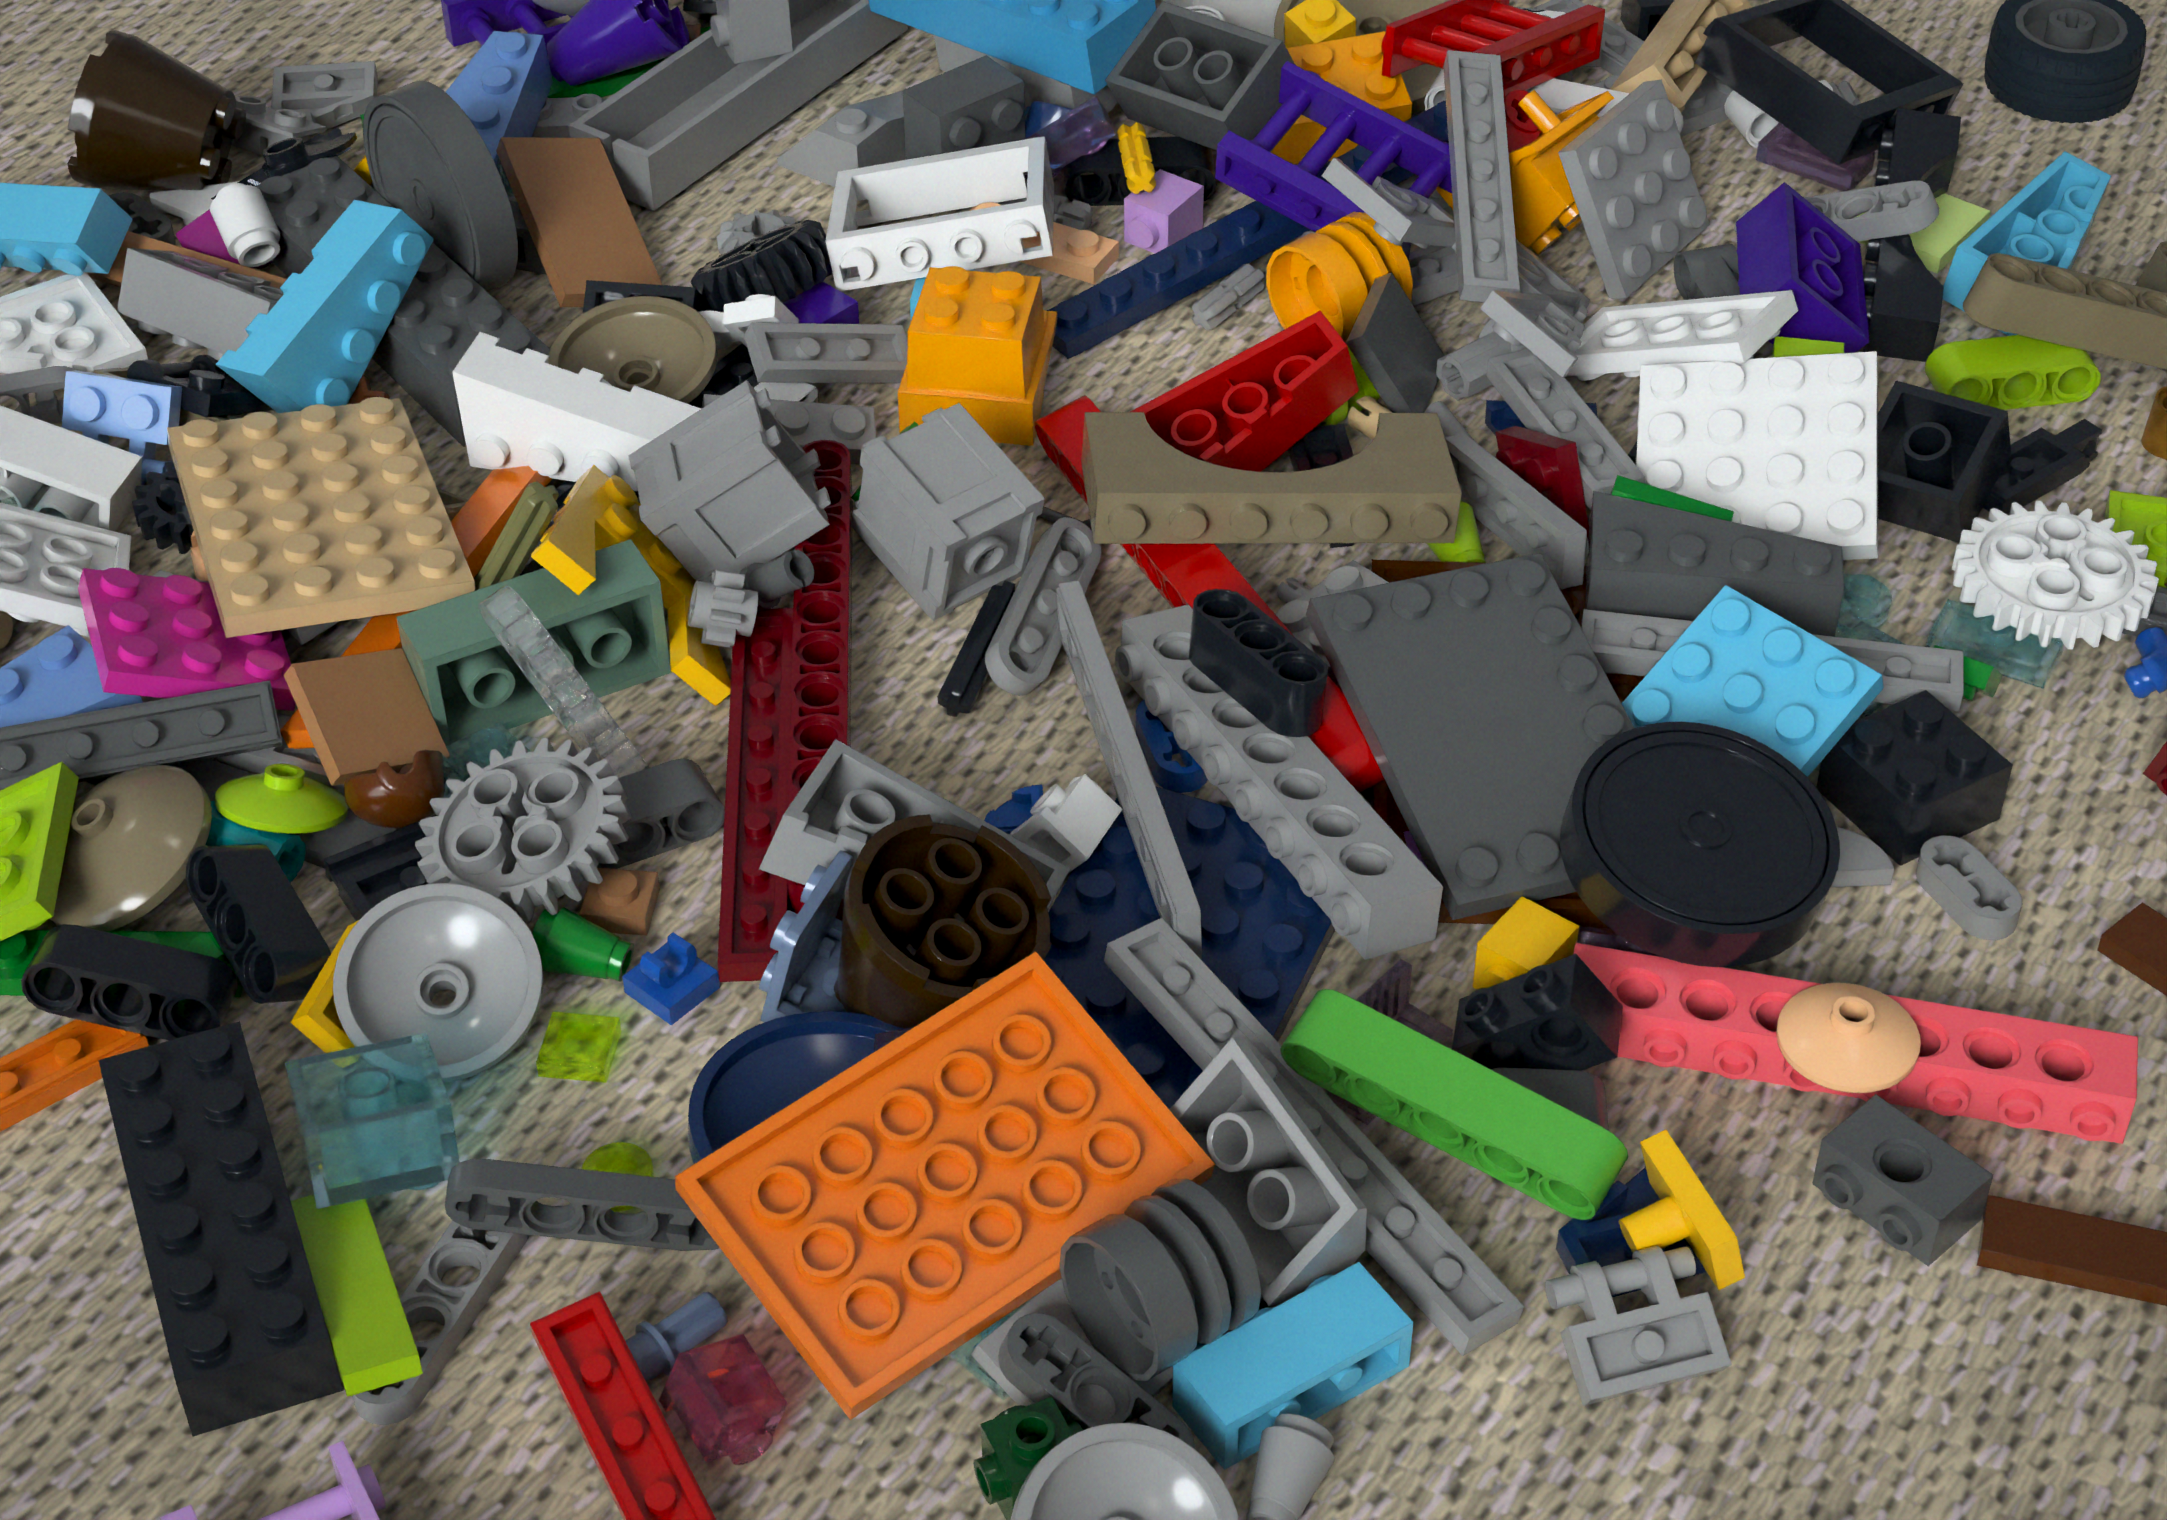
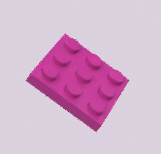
M83 568L78 592L103 692L172 698L270 680L275 708L277 710L294 711L296 703L283 676L291 666V662L280 630L226 638L210 583L199 582L188 576L171 575L164 578L138 575L123 568H108L105 570Z

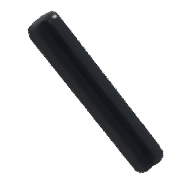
M1004 581L1002 586L993 585L937 696L938 704L947 708V715L957 717L959 713L968 714L971 712L989 675L985 664V654L1015 592V583L1011 581Z

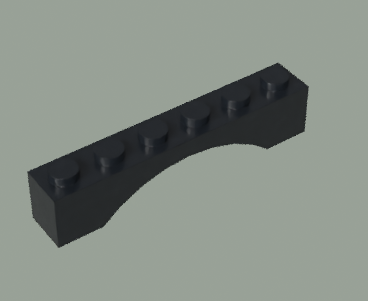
M1897 108L1893 129H1882L1874 187L1907 181H1923L1929 185L1935 198L1946 193L1949 188L1958 151L1961 117ZM1909 234L1867 240L1864 260L1874 261V263L1866 262L1863 272L1865 296H1870V299L1866 298L1870 342L1864 346L1863 352L1877 351V356L1926 362L1928 356L1933 352L1940 325L1944 286L1927 270L1917 255Z

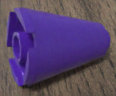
M589 0L547 42V56L551 74L559 82L565 80L571 86L580 85L668 58L690 43L689 32L679 7L677 6L670 10L665 0Z

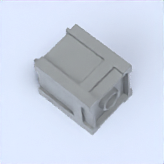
M747 380L628 455L638 488L641 504L639 506L641 521L654 536L657 535L696 581L710 583L711 574L716 569L740 573L742 569L753 563L767 564L830 525L827 513L824 510L825 507L831 504L830 497L825 487L818 490L814 477L815 469L820 466L817 452L813 449L806 454L801 446L796 444L767 408L771 405L768 391L764 388L757 393Z
M960 403L945 410L941 407L922 416L923 424L889 440L884 435H881L863 444L860 457V466L863 468L859 500L855 502L857 509L853 510L851 527L933 621L952 612L954 608L990 591L993 585H1002L1004 581L1012 582L1022 577L1031 558L1029 552L1037 516L1042 514L1045 501L1043 495Z

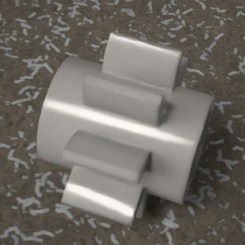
M716 569L711 574L710 583L695 581L689 605L688 626L703 629L701 643L730 648L731 645L734 646L736 635L751 636L757 614L758 592L743 589L745 574Z

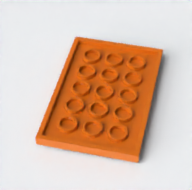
M1034 952L675 1176V1189L851 1420L1060 1280L1061 1247L1070 1236L1109 1214H1124L1125 1210L1134 1200L1141 1196H1151L1157 1187L1172 1179H1189L1201 1185L1212 1177L1215 1163L1039 954Z

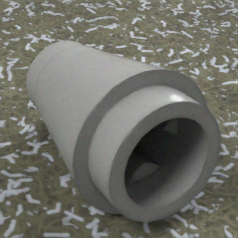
M1281 1414L1276 1417L1273 1426L1267 1427L1262 1431L1249 1502L1250 1508L1246 1515V1520H1298L1335 1461L1334 1455L1330 1450L1334 1439L1324 1426L1301 1415Z

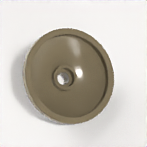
M653 296L628 297L592 308L577 317L561 331L548 354V364L577 374H579L582 368L604 374V380L612 386L628 392L635 385L687 404L695 399L707 386L714 374L718 359L714 333L707 320L700 313L679 301Z
M168 765L138 767L118 773L100 782L82 795L74 803L54 916L50 919L58 926L63 924L78 925L99 931H111L139 919L162 903L186 878V867L190 854L195 848L205 846L211 828L212 808L208 794L203 786L183 769Z

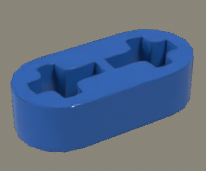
M1145 699L1140 702L1136 709L1135 731L1154 780L1162 788L1178 793L1192 792L1200 789L1208 781L1204 770L1187 750H1182L1178 746L1172 731L1165 732L1159 717L1152 715L1148 710ZM1180 754L1186 767H1181L1177 761H1172V755Z

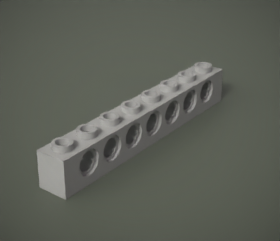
M1190 605L1122 620L1121 646L1117 647L1115 653L1116 667L1122 680L1130 683L1142 699H1145L1150 713L1158 716L1170 732H1173L1178 746L1182 750H1187L1204 770L1208 781L1212 785L1217 786L1233 804L1240 819L1250 824L1266 843L1270 854L1274 858L1279 859L1296 878L1303 893L1308 897H1312L1325 912L1336 932L1343 937L1345 936L1365 960L1436 940L1443 890L1441 883L1308 736L1287 737L1270 730L1189 660V643L1193 609Z

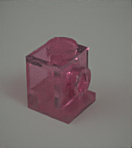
M744 1334L679 1353L659 1398V1402L665 1412L674 1409L706 1462L728 1455L735 1465H744L752 1462L769 1449L773 1442L772 1437L788 1405Z

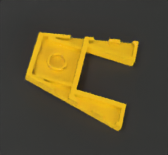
M593 465L576 481L563 502L566 505L556 513L553 518L554 524L545 531L540 539L542 543L531 553V557L577 595H580L596 580L595 550L631 539L660 580L663 606L668 611L671 671L710 703L717 706L730 695L731 682L719 647L701 643L703 629L688 626L690 599L696 580L657 535L654 536L641 521L639 506L641 504L638 502L633 489L622 478L616 475H612L609 478L598 467Z

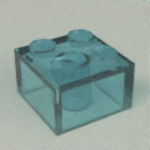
M427 1032L285 1062L297 1135L317 1209L338 1204L354 1203L361 1199L406 1189H428L439 1182L447 1181L451 1169L460 1163L451 1103Z

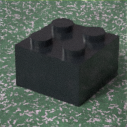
M1895 381L1878 412V519L1959 543L1962 531L1971 530L1973 519L1979 516L2011 455L2008 411Z
M1925 690L1855 721L1821 761L1816 788L1901 866L1918 858L1923 844L1933 837L1945 835L1961 838L1999 820L2013 764Z

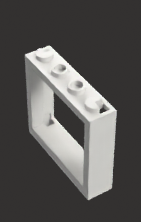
M1045 136L838 171L825 240L836 289L846 291L927 277L930 267L944 268L957 266L965 270L1053 256L1054 182ZM1024 172H1028L1027 180H1025ZM1027 198V201L857 230L858 226L975 207L985 202L998 203ZM868 199L870 209L856 212L857 201ZM1037 232H1039L1041 246L1024 249L1022 238L1037 236ZM858 266L860 276L850 278L851 267Z

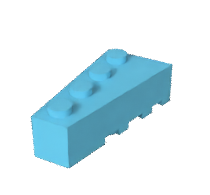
M2064 151L1957 247L1943 285V300L1964 311L1963 302L1985 261L1990 254L1994 253L2007 254L2071 270L2091 229L2111 175ZM2000 331L2006 334L2007 336L2017 335L2009 332Z
M353 200L311 250L314 259L301 274L292 273L280 287L284 295L267 315L257 314L245 329L249 334L247 339L237 351L227 350L215 365L277 413L301 411L305 407L316 404L331 407L347 405L434 238L402 209Z

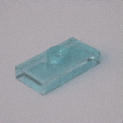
M1950 599L1946 601L1928 633L1925 647L1933 648L1934 645L1945 649L1963 651L1964 656L1995 667L2003 676L2044 689L2063 653L2064 644L2060 638H2052L2047 647H2041L2038 635L2031 633L2023 640L2018 641L2015 640L2016 628L2010 625L1998 631L1992 629L1993 615L1976 618L1973 615L1975 607Z

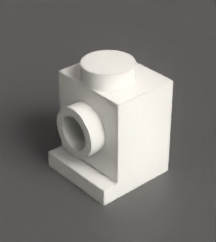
M1084 774L1081 777L1073 778L1064 790L1058 784L1050 787L1030 810L1033 816L1014 829L1010 835L1069 867L1070 872L1089 859L1122 811V808L1095 781Z

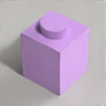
M1161 169L1154 175L1156 181L1154 190L1150 193L1145 190L1138 194L1131 192L1124 198V241L1153 253H1157L1203 228L1204 186Z

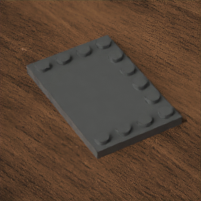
M1542 554L1526 555L1310 598L1306 616L1427 869L1443 886L1442 900L1451 919L1456 920L1512 907L1521 896L1534 902L1576 892L1567 875L1561 856L1560 829L1566 807L1580 770L1587 759L1605 742L1620 733L1633 729L1634 726Z

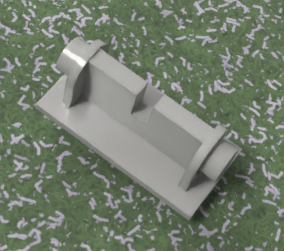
M235 97L236 107L246 111V124L239 140L233 139L232 146L262 154L267 146V138L269 139V147L276 142L293 137L302 138L304 143L311 139L312 134L326 132V126L306 120V114L301 111L292 109L275 110L266 107V101L259 97Z

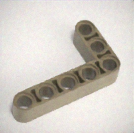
M2167 241L2161 242L2158 245L2136 285L2007 254H1990L1963 302V310L1974 321L1992 329L2167 370Z

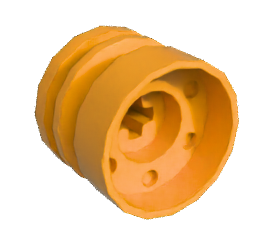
M1352 212L1322 227L1316 233H1309L1274 251L1267 264L1266 286L1271 306L1281 326L1286 329L1321 311L1346 343L1375 278L1391 272L1411 302L1413 279L1409 261L1402 247L1381 237L1373 229L1376 221L1368 214Z

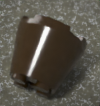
M117 30L107 32L105 43L108 46L100 57L90 54L80 76L71 107L68 130L75 132V144L77 146V157L71 156L67 163L72 179L78 183L95 188L156 191L203 190L208 185L227 183L232 170V161L228 159L233 139L239 140L246 124V111L236 107V99L233 92L137 36Z
M927 814L906 817L883 827L862 848L846 883L839 970L834 985L836 998L843 1004L846 1012L870 1015L887 1024L911 1030L1034 952H1037L1044 960L1052 944L1049 942L1050 918L1047 909L1052 898L1042 876L1027 856L1014 844L981 825L976 833L950 824L933 823L931 815Z

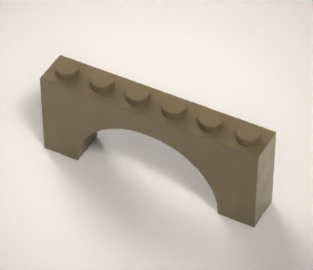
M1085 412L1081 464L1094 544L1454 543L1462 492L1437 413H1379L1376 437L1364 450L1333 465L1295 472L1246 471L1199 460L1175 449L1162 440L1148 424L1144 412Z

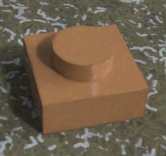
M597 868L603 881L600 884L588 883L579 915L611 933L647 936L660 891L658 872Z

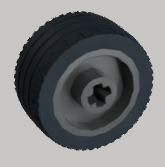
M2006 0L1998 9L1991 28L1985 58V83L1987 88L1990 89V93L1996 99H1999L2002 104L2032 118L2059 123H2084L2109 118V116H2114L2126 108L2136 90L2145 54L2146 26L2133 9L2117 0Z

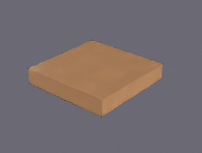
M402 648L294 663L283 675L331 786L344 784L346 779L356 775L375 773L381 762H388L391 768L399 773L401 767L413 763V757L416 752L422 750L440 751L443 756V763L450 757Z

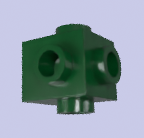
M1052 1396L1028 1406L1018 1405L1008 1408L994 1419L980 1424L982 1457L975 1459L973 1465L979 1487L986 1501L990 1505L997 1503L1005 1519L1011 1520L1014 1504L1021 1486L1037 1462L1060 1442L1083 1431L1077 1421L1066 1423Z

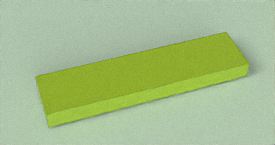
M360 1181L291 1200L332 1350L347 1397L423 1374L419 1354Z

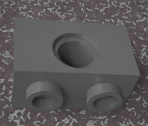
M1875 1094L1822 1138L1812 1184L1820 1189L1833 1205L1841 1209H1848L1879 1231L1885 1241L1892 1247L1901 1251H1907L1929 1267L1982 1220L1993 1174Z

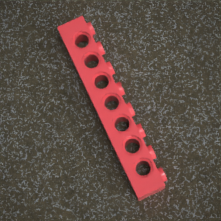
M1581 943L1575 944L1574 954L1580 957L1623 1006L1617 1057L1646 1061L1659 1067L1675 1066L1715 1073L1729 1079H1750L1785 1085L1804 1092L1819 1091L1860 1098L1866 1102L1876 1094L1889 1104L1929 1110L1943 1116L1958 1115L2004 1123L2018 1129L2034 1128L2069 1134L2087 1141L2103 1140L2121 1144L2124 1142L2137 1099L2138 1036L1887 995L1899 1003L1910 1014L1917 1025L1921 1041L1917 1063L1904 1080L1890 1088L1871 1093L1840 1092L1820 1086L1799 1074L1786 1061L1777 1043V1023L1784 1005L1797 993L1809 987L1820 985V983L1725 967L1697 966L1659 956Z

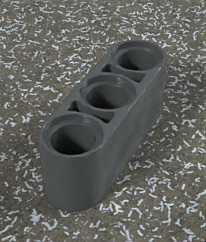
M681 758L618 778L627 794L628 799L625 801V804L631 813V819L622 823L629 838L626 842L612 844L619 857L617 863H599L597 868L618 869L711 837L720 829L724 822V806L697 763L693 760Z

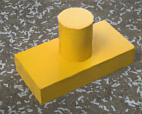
M1663 1130L1641 1141L1640 1145L1649 1183L1660 1200L1619 1219L1621 1231L1631 1251L1634 1253V1251L1654 1246L1664 1249L1685 1238L1718 1290L1744 1279L1745 1274L1737 1236L1668 1131Z

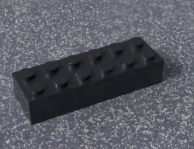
M240 1021L98 1060L173 1374L192 1436L343 1391L329 1334Z

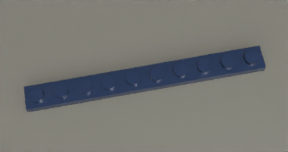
M1446 100L1405 121V123L1442 142L1449 143ZM1358 145L1337 158L1342 160L1344 164L1356 173L1373 152ZM1331 161L1326 163L1325 166L1321 169V171L1316 175V177L1322 179L1327 183L1329 182L1322 177V174L1324 173V171L1326 170ZM1392 162L1381 178L1396 185L1413 176L1414 173ZM1254 201L1047 310L1057 311V325L1052 346L1067 359L1072 358L1230 274L1243 264H1248L1301 236L1304 232L1310 231V229L1266 205Z

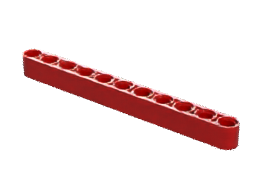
M1083 395L1034 421V428L1047 456L1088 505L1081 464L1085 412L1101 411L1086 395ZM1120 544L1172 608L1190 605L1193 609V602L1198 594L1213 589L1230 590L1246 597L1293 635L1215 544ZM1327 675L1321 726L1317 732L1308 737L1360 794L1385 779L1344 693Z

